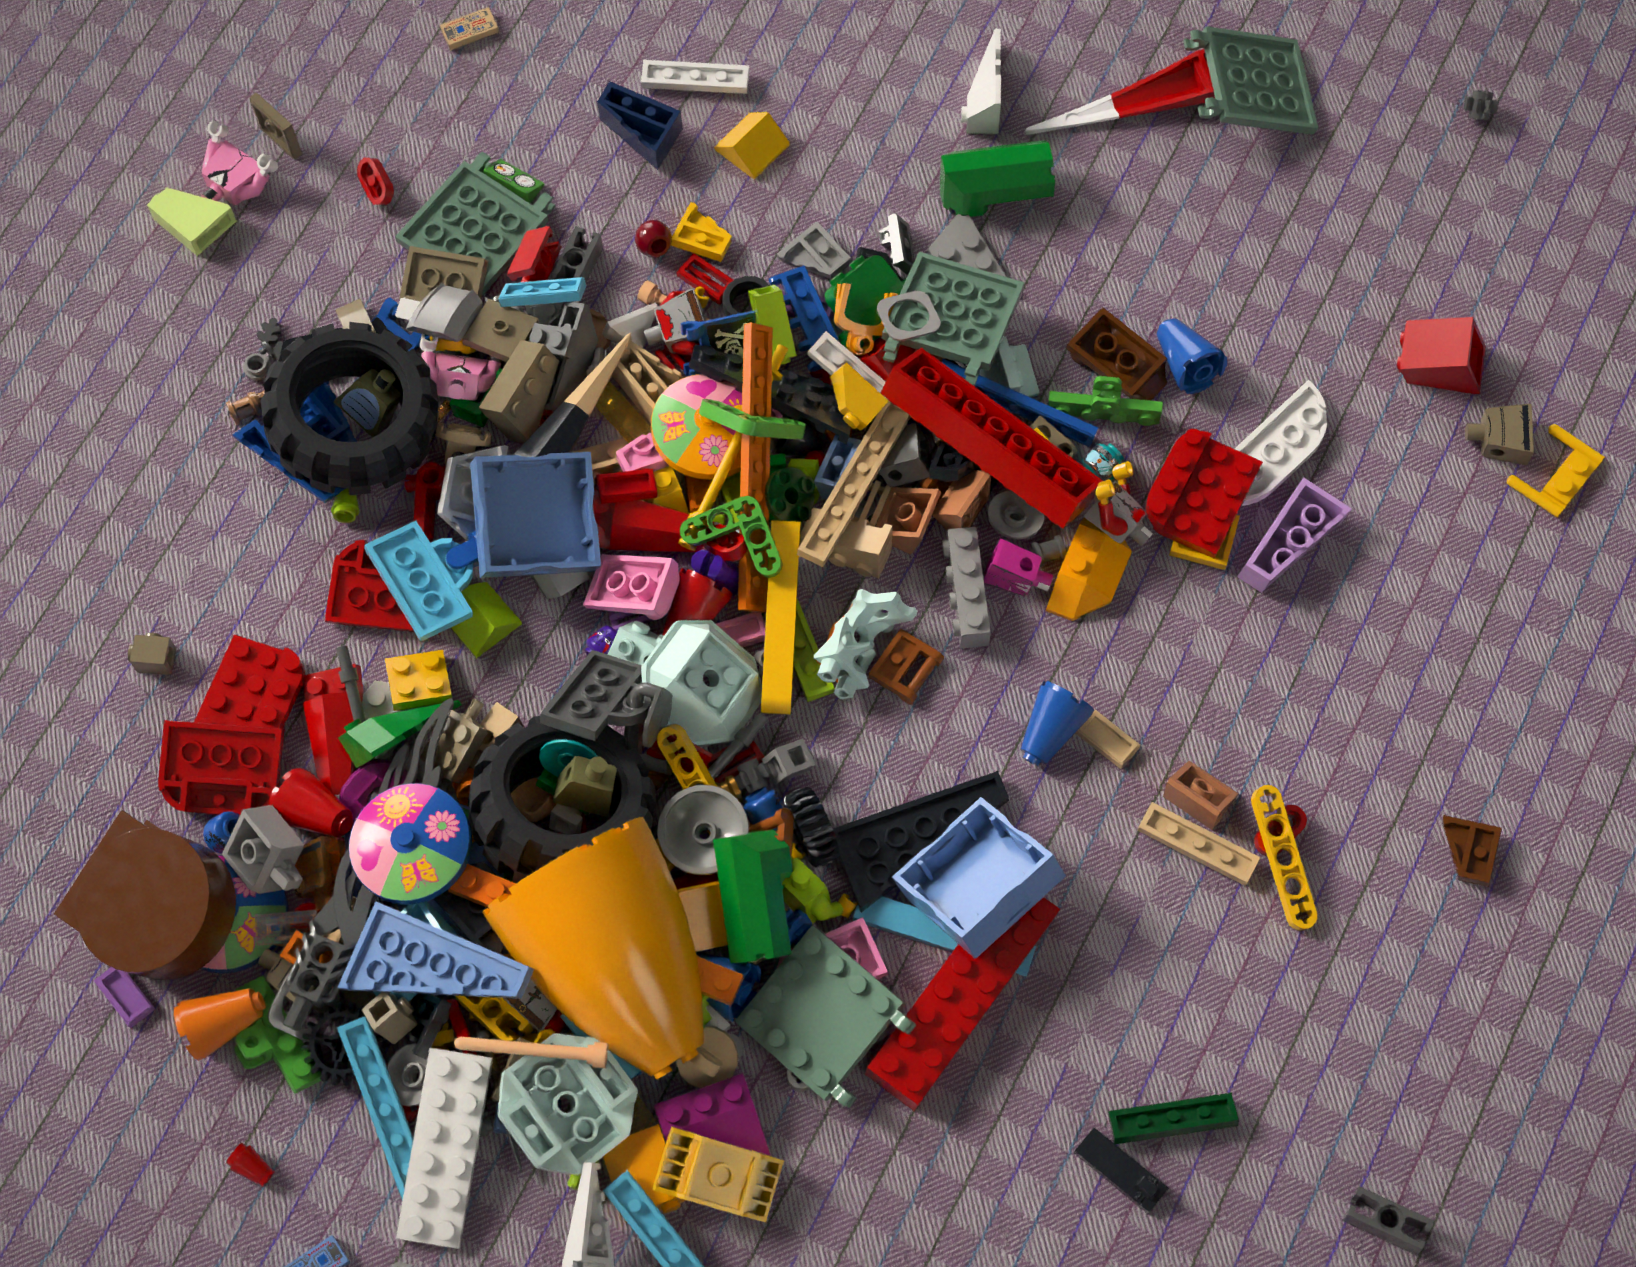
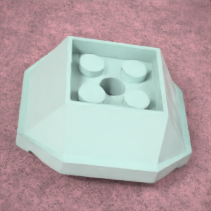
M678 620L674 622L641 666L642 683H651L663 687L672 693L671 715L667 726L670 724L682 726L692 743L698 746L734 741V735L745 726L761 703L762 683L755 658L712 620ZM703 674L708 677L709 686L704 683Z
M554 1033L540 1044L588 1048V1044L594 1045L595 1042L600 1041L594 1037ZM609 1050L606 1068H593L592 1064H586V1060L524 1055L501 1073L498 1118L535 1168L578 1176L582 1173L584 1162L595 1163L630 1135L634 1103L636 1102L638 1089ZM560 1097H565L569 1100L571 1104L569 1113H564L558 1108V1099Z

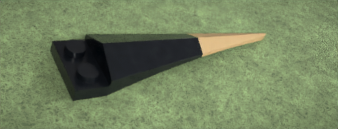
M631 333L627 334L514 455L538 457L550 453H572L604 388L632 340Z

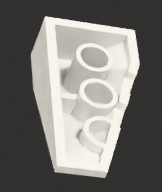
M1000 29L994 30L968 93L967 106H962L961 123H966V134H998L1001 106Z

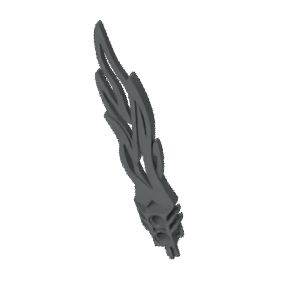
M452 698L443 702L421 729L415 742L410 769L403 784L415 783L424 742L428 733L435 726L428 746L422 784L440 789L442 771L439 766L434 769L439 740L454 706ZM403 745L393 758L382 782L379 794L390 788L394 773L393 787L401 784L409 751L408 745ZM376 792L372 793L370 801L377 796ZM349 848L344 854L337 871L334 895L314 919L311 918L309 922L311 931L308 936L304 932L302 936L304 945L301 950L297 946L295 951L297 959L287 977L286 982L288 987H290L289 991L296 999L283 1025L300 1032L313 1005L322 1009L325 1003H330L335 999L339 991L337 987L375 902L381 900V898L371 893L362 885L352 911V897L358 877L354 870L349 876L352 868ZM339 929L344 945L324 936ZM324 952H333L331 961L324 964L319 963V958ZM310 980H319V986L316 990L312 992L305 990L306 984Z

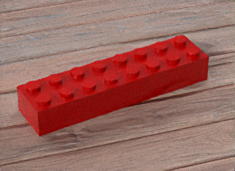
M923 348L918 349L893 367L880 392L893 405L898 406L909 414L913 420L924 425L936 437L947 442L959 454L966 456L978 465L982 471L993 476L1005 488L1016 493L1028 505L1036 508L1047 516L1051 522L1063 529L1090 505L1096 495L1098 483L1103 481Z
M1043 897L976 959L958 944L906 1014L916 1024V1027L909 1035L897 1027L869 1064L865 1075L911 1110L915 1111L1061 909Z

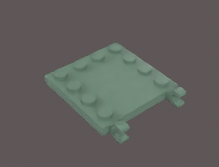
M1206 26L1202 32L1191 30V39L1183 40L1185 50L1187 51L1205 49L1215 98H1206V107H1198L1201 118L1208 119L1219 116L1221 123L1312 135L1319 129L1297 39Z
M483 151L477 155L471 164L463 161L395 236L396 242L409 250V246L489 260L482 296L512 263L526 231L544 227L549 221L548 214L555 208V205L551 203L553 197L546 192L538 198L534 205H531L485 175L483 170L491 164L488 162L491 157Z
M919 252L900 294L912 291L926 293L939 316L941 325L935 333L906 341L893 340L889 337L884 327L882 339L887 341L884 346V351L886 352L883 360L894 363L900 345L917 350L923 348L930 354L967 364L964 374L966 375L965 380L975 386L980 370L989 371L1024 290L1025 282ZM902 301L894 305L889 320L898 329L915 331L927 324L929 313L923 305L917 302Z
M814 925L809 928L792 949L791 954L784 959L735 1020L739 1026L823 1100L828 1102L833 1095L839 1103L848 1108L853 1105L857 1098L841 1084L890 1023L893 1022L901 1031L906 1032L908 1035L916 1027V1024L901 1012L906 1003Z

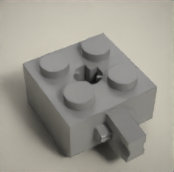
M274 806L243 809L222 855L248 889L259 894L279 890L285 891L299 888L303 880L295 867V863L304 844Z

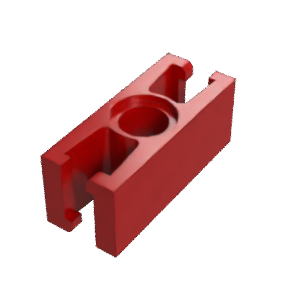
M550 226L526 231L507 272L511 281H517V278L522 277L521 282L548 280L562 248L559 241L547 244L548 238L553 235Z

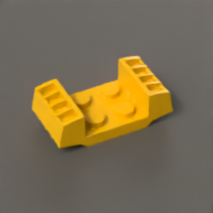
M671 1126L652 1189L766 1223L784 1160Z

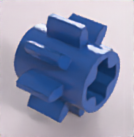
M789 909L785 910L790 946L792 944L796 946L812 926V922L803 911L797 909L793 912Z

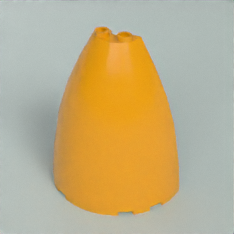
M639 817L624 823L623 829L621 827L612 828L594 837L591 840L594 845L584 844L580 847L577 846L509 888L511 894L507 895L506 893L493 900L488 905L489 908L483 910V914L515 961L534 969L530 979L549 1002L585 1034L594 1037L600 1042L608 1043V1050L649 1076L654 1075L656 1080L672 1071L670 1064L678 1059L684 1064L699 1055L697 1048L704 1045L703 1003L697 956L687 915L666 861L643 817Z

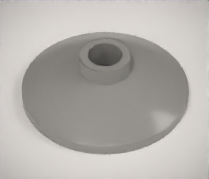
M1011 490L997 494L988 506L987 515L991 526L998 533L1008 538L1026 539L1032 537L1040 531L1044 523V514L1036 508H1032L1024 499Z
M416 1043L408 1044L396 1051L387 1065L400 1103L405 1106L420 1105L428 1055L424 1059L413 1054L412 1050ZM420 1072V1077L417 1081L416 1076Z

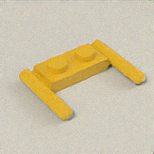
M1551 424L1548 428V433L1572 448L1573 452L1541 492L1515 475L1508 477L1507 484L1558 518L1602 463L1605 456L1557 424Z

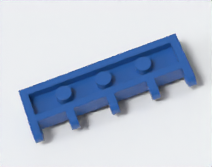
M805 265L772 276L769 279L770 285H782L786 294L783 296L785 306L790 304L796 318L789 320L790 328L800 327L806 340L798 344L801 352L809 350L825 331L839 342ZM815 361L807 365L809 372L823 369Z

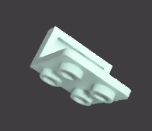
M630 622L619 627L608 655L643 665L664 635L658 636L649 631V626L642 622Z

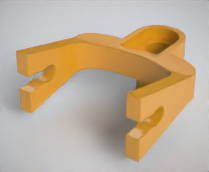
M838 284L834 323L840 329L848 331L847 349L855 356L865 355L873 349L874 342L872 337L881 336L884 325L881 322L878 325L869 326L849 320L845 316V308L851 284ZM885 293L884 299L896 296L898 293ZM892 306L889 310L888 317L890 316L894 306ZM861 340L864 342L863 348L860 347Z

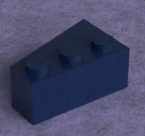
M609 81L597 101L600 120L658 170L683 130L681 111Z

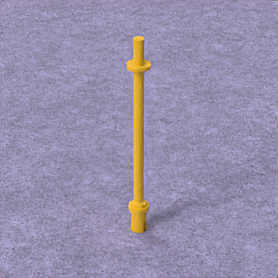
M780 344L777 345L772 356V382L773 380L781 381L783 375L778 370L788 348ZM735 432L698 511L690 513L687 519L712 509L740 451L742 433ZM707 519L702 521L705 526L697 529L694 525L690 526V532L687 533V536L691 535L693 539L698 538L697 533L699 531L709 528ZM682 538L680 539L679 544L692 551L696 550V546H691Z

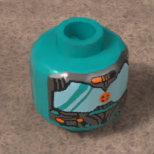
M1099 443L1083 457L1082 464L1103 481L1108 479L1112 481L1115 479L1112 474L1113 468L1121 464L1125 459L1112 444L1105 445Z

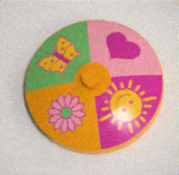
M704 374L692 375L671 384L657 399L651 417V436L657 452L673 469L693 478L713 480L736 431L700 415L699 410L702 399H712L742 411V393L735 390L736 386L727 380L718 382ZM741 448L727 477L741 471Z

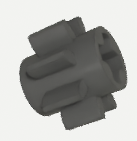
M1473 90L1472 97L1465 96L1463 109L1469 111V118L1489 120L1490 113H1497L1499 101L1493 99V92Z
M757 758L739 765L737 767L739 775L735 776L734 779L739 790L747 789L750 795L761 788H767L769 786L767 778L773 775L767 763L759 764Z

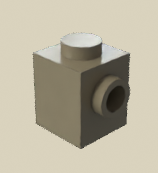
M157 633L135 635L134 643L128 649V661L138 673L171 675L177 648L170 637H163Z
M381 992L362 1009L372 1029L393 1044H396L418 1025L412 1015L414 1008L410 1002L404 997L399 999L390 992Z

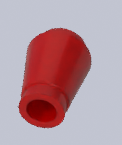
M240 1143L226 1161L231 1166V1171L262 1187L268 1183L275 1173L251 1145L246 1146L243 1143Z

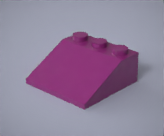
M743 1073L654 1105L666 1142L672 1126L771 1156Z

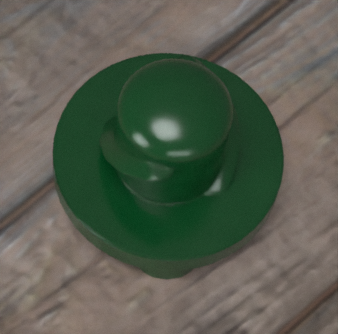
M794 467L781 468L772 473L765 487V501L771 515L778 521L803 522L809 520L814 506V480Z

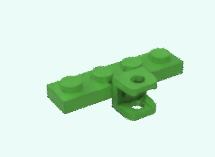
M1098 376L1094 379L1092 395L1050 391L1048 406L1073 417H1082L1085 420L1104 419L1114 423L1135 422L1143 426H1151L1153 424L1159 425L1163 402L1121 398L1122 380L1120 378Z
M261 976L236 988V991L251 988L255 992H260L266 1004V1009L263 1010V1017L236 1036L235 1042L237 1045L234 1052L245 1069H253L272 1060L273 1057L294 1094L320 1082L321 1072L313 1074L310 1071L316 1063H305L304 1061L310 1053L301 1050V1047L304 1046L303 1041L275 1028L269 1022L268 1012L276 996L266 982L265 977ZM282 1008L283 1017H284V1019H286L287 1014L285 1013L284 1009Z

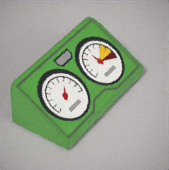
M503 159L495 161L483 170L485 175L528 203H531L544 187L543 182Z

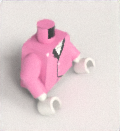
M211 121L207 129L213 138L209 139L202 168V176L208 189L201 197L215 201L224 198L232 205H238L242 201L259 196L269 181L268 173L275 172L278 169L277 162L270 160L271 156L261 154L256 161L228 141L224 140L221 142V138L228 135L229 129L226 125L221 124L217 133L218 122Z
M422 334L420 348L424 351L422 358L430 368V378L436 383L438 396L474 401L477 400L481 393L486 392L492 386L496 373L502 366L500 363L502 360L490 356L492 360L443 353L435 354L433 351L436 349L438 337H433V340L429 341L425 338V334Z

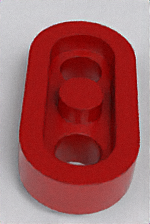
M364 157L358 164V179L372 204L386 206L394 196L393 184L379 159Z
M722 524L714 525L718 529L726 527ZM710 528L706 529L708 534L712 533ZM736 531L703 544L710 553L715 556H721L725 561L732 562L743 558L748 550L743 535Z
M1286 805L1287 816L1293 821L1291 829L1295 839L1306 827L1307 817L1300 807ZM1271 820L1268 824V831L1273 836H1280L1282 834V826L1278 821ZM1258 830L1254 837V845L1259 853L1267 856L1260 830ZM1280 849V850L1277 852V854H1279L1280 852H1282L1284 849Z

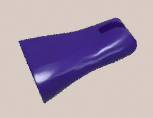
M707 550L697 551L692 556L691 566L695 572L715 581V585L718 586L717 588L720 591L725 587L733 596L738 593V563L725 561L721 556H715Z

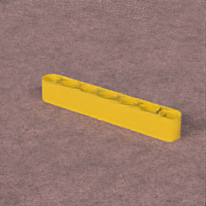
M771 521V533L783 565L778 575L768 578L761 713L791 715L799 566L797 551L800 546L801 525L799 521ZM770 557L769 571L773 569L772 564L776 562V559L771 560Z

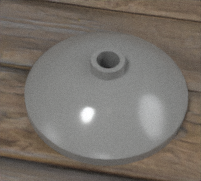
M697 785L678 792L668 801L661 812L657 833L663 853L674 866L693 875H712L718 873L713 839L749 833V825L744 808L731 793L716 786ZM704 830L711 832L710 837L707 839L700 838V833Z

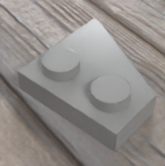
M817 221L777 253V257L781 262L795 267L805 265L807 271L829 279H833L852 263L851 257Z

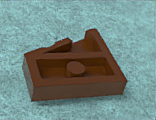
M1443 815L1442 824L1458 880L1489 887L1502 828Z

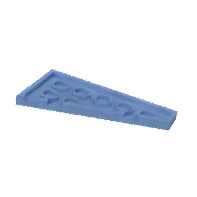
M375 902L337 988L352 991L522 999L534 969Z

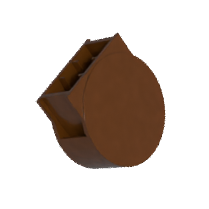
M121 810L54 912V915L80 932L88 949L104 964L120 971L154 980H173L198 971L209 963L223 947L235 918L236 893L228 868L211 849L167 830H162L149 820H146L143 824L124 810Z

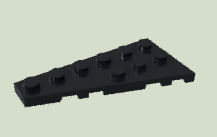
M695 344L689 368L718 382L727 380L736 386V391L742 393L743 358L737 354L717 351L710 346ZM779 369L778 371L783 375L781 381L773 380L771 408L797 421L806 419L815 425L814 429L825 433L827 429L839 435L838 441L847 445L851 427L843 420L844 415L839 412L833 385L824 383L817 378L797 375L791 370Z
M998 771L833 828L840 849L839 858L861 912L895 888L897 884L892 876L923 848L937 840L949 825L980 797L997 810L1009 801L1008 793Z

